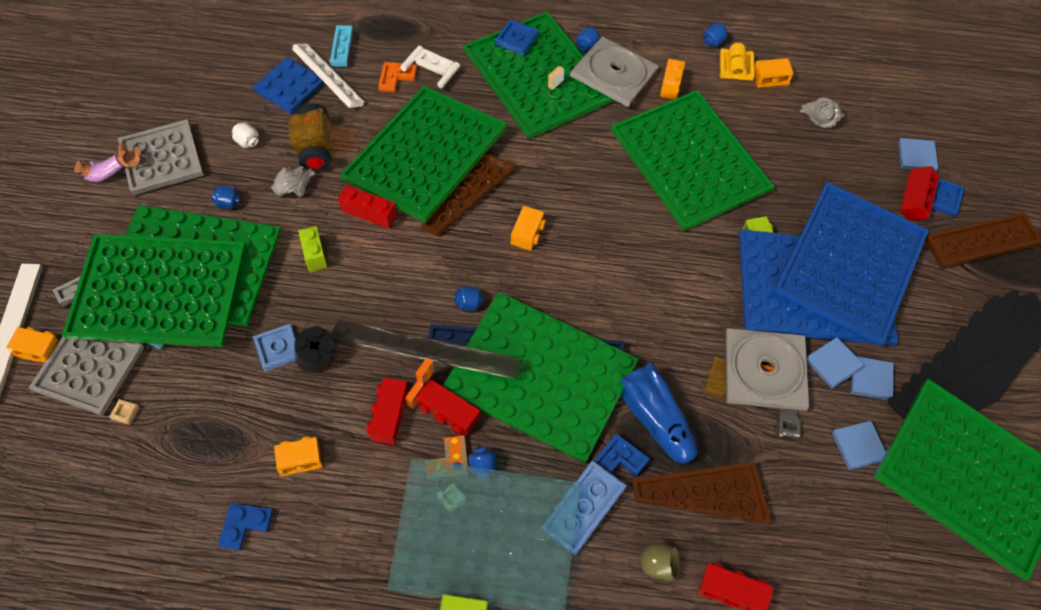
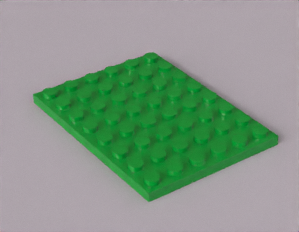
M547 11L519 22L539 30V35L524 56L495 44V39L502 30L463 45V51L527 139L615 101L570 76L571 71L584 56ZM558 66L564 68L563 81L552 90L548 87V75Z
M423 86L340 174V178L362 191L395 202L397 209L426 223L505 132L507 123L429 87Z
M698 90L618 122L610 127L612 134L683 232L774 190L775 186Z
M138 205L125 235L245 242L246 250L229 324L248 327L280 237L281 228L279 226Z
M94 234L62 336L65 339L224 347L246 250L245 242Z
M498 292L443 387L481 412L586 465L624 390L620 380L633 372L639 359Z
M927 379L922 384L873 477L1022 580H1029L1041 554V453L930 379Z

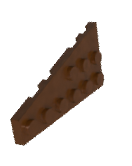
M485 154L426 223H422L421 230L439 236L516 169V164Z
M755 462L632 479L631 481L636 503L771 525L772 523Z

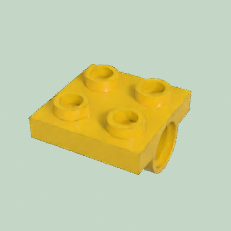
M735 43L729 49H721L720 78L753 81L754 51H746V47L742 43Z

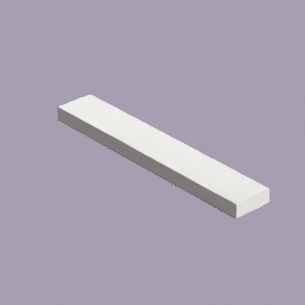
M294 44V52L349 108L363 107L364 101L308 44Z

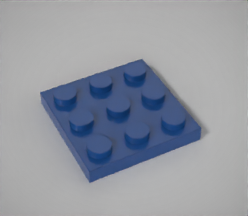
M286 57L253 86V90L287 113L292 114L325 85V82L318 75Z

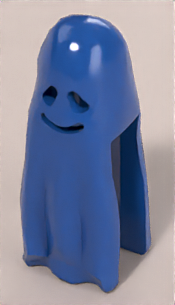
M651 362L647 366L638 368L621 378L620 382L624 387L621 394L622 399L636 418L648 429L656 443L675 462L684 464L692 461L698 453L696 439L669 385L655 368L654 363Z

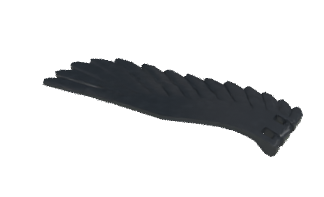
M1017 290L1008 292L1002 298L994 295L984 305L982 312L976 311L969 318L968 327H962L958 330L955 342L953 340L947 342L943 351H938L934 355L931 363L926 361L921 366L919 374H912L910 382H905L901 387V392L896 391L894 398H888L889 406L904 420L922 384L927 379H930L976 411L997 402L1036 348L1041 344V303L1037 302L1038 296L1033 293L1020 296Z

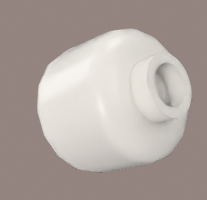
M243 122L234 126L232 137L235 142L243 148L257 145L259 133L249 123Z

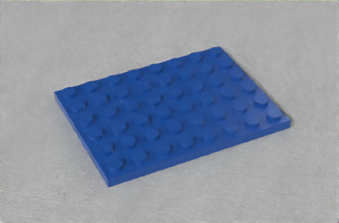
M826 182L773 292L882 346L885 343L929 230Z
M740 229L738 234L744 330L804 335L808 338L833 340L837 337L840 341L878 345L773 292L800 236ZM895 317L883 344L884 346L895 347L898 344Z

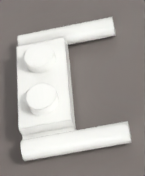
M418 46L400 66L401 70L406 71L415 60L416 64L442 75L443 77L437 85L443 88L458 70L460 64L423 49L422 46Z

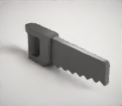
M779 408L778 437L800 438L801 420L796 415L798 413L796 410ZM783 424L790 425L794 429L783 428Z

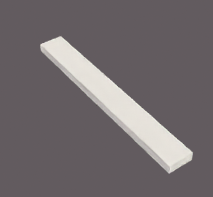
M21 263L0 325V396L14 357L6 347L17 327H24L43 269L40 264Z

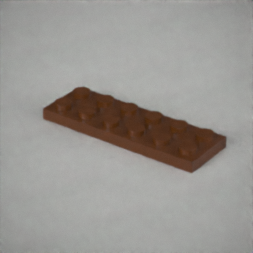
M1023 212L928 234L925 242L940 269L1039 246L1041 244V237L1026 213Z

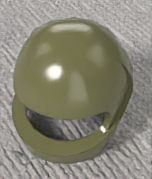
M655 542L648 545L642 551L640 565L645 574L651 578L664 579L665 581L677 580L680 561L676 547Z

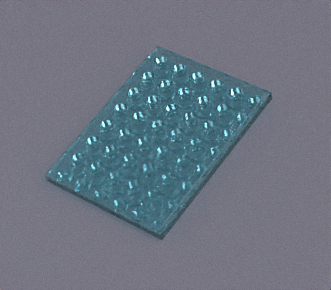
M411 458L387 591L442 599L443 595L488 601V606L512 610H565L580 482Z

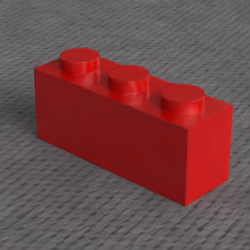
M933 166L911 169L910 176L907 178V187L904 191V199L900 210L909 221L930 218L939 179Z
M346 185L338 197L342 212L389 229L397 217L395 202Z
M383 378L382 384L378 385L376 391L378 399L376 403H373L371 410L373 418L372 421L368 422L366 433L369 434L371 441L395 445L409 390L407 381Z
M431 379L416 397L417 407L425 414L430 413L440 424H447L457 435L462 434L467 437L481 419L480 410Z
M707 564L702 575L698 594L740 610H768L774 587L768 585L762 579H750L740 571H728L721 564Z

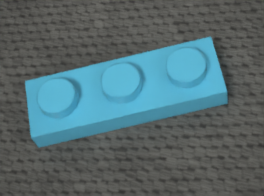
M336 25L330 58L331 66H348L353 26Z

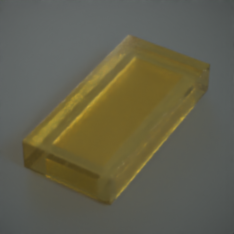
M715 357L703 393L723 400L726 392V360Z

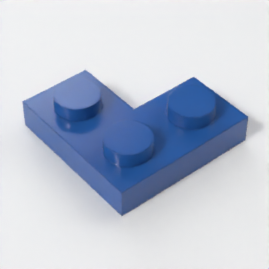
M616 434L594 459V462L610 474L620 464L637 477L649 462V458Z
M230 503L218 546L220 548L241 551L247 529L268 532L274 511L268 508Z

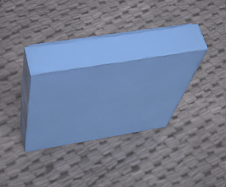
M906 138L898 140L901 169L911 170L933 166L935 171L938 170L935 141Z
M291 323L253 336L264 372L295 361L294 341L296 337Z
M837 337L806 357V362L831 389L864 367V364Z
M856 356L864 364V367L851 376V394L887 401L889 397H893L894 363Z
M872 421L836 429L832 432L848 470L879 463L886 453Z

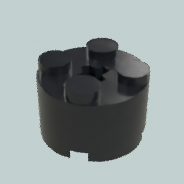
M313 326L300 332L294 341L296 364L306 372L312 371L315 373L323 372L331 366L335 354L333 336L320 326Z

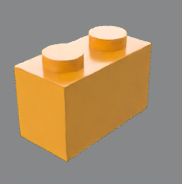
M788 58L756 61L754 66V79L757 88L789 85L793 76V70Z
M668 59L660 97L677 99L685 62Z
M523 206L511 233V245L532 251L534 244H538L540 230L543 231L546 224L544 212Z
M17 327L6 348L15 357L45 363L59 340L54 333L48 331L42 333L30 327L26 329Z
M304 437L300 441L295 442L284 441L280 445L274 446L276 467L281 476L323 468L320 444L316 437Z

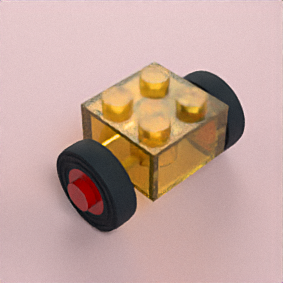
M305 104L298 109L297 115L289 117L290 146L299 156V164L303 166V169L309 170L311 168L314 172H322L331 165V155L327 150L332 148L329 114L327 109L320 104Z

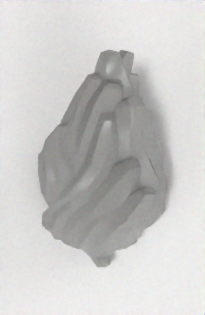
M825 97L818 98L817 101L807 103L806 105L802 104V109L800 110V113L807 114L814 125L822 128L835 126L841 117L845 115L841 112L837 102H833Z
M299 166L294 170H291L290 167L287 169L283 167L277 174L271 188L279 198L291 192H294L298 197H302L306 193L310 177L314 176L315 173L311 168L309 170L303 169V166Z

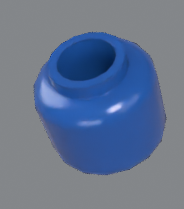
M722 23L711 24L703 32L704 43L709 47H718L727 39V28Z
M592 27L583 28L576 38L579 50L589 52L600 39L598 31Z
M219 185L217 188H214L212 202H215L216 207L232 210L235 204L239 205L240 194H237L235 187Z
M461 286L459 290L455 291L454 304L458 306L459 310L476 311L479 305L482 306L483 294H480L477 287Z
M486 446L475 448V452L469 455L471 474L475 475L477 479L492 477V473L497 470L495 452L487 450Z

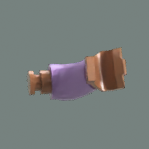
M121 142L118 146V153L105 161H91L89 164H82V161L78 160L74 172L77 174L80 172L85 180L90 182H100L115 174L122 167L137 166L141 158V150L136 146L133 150L126 151L125 143Z

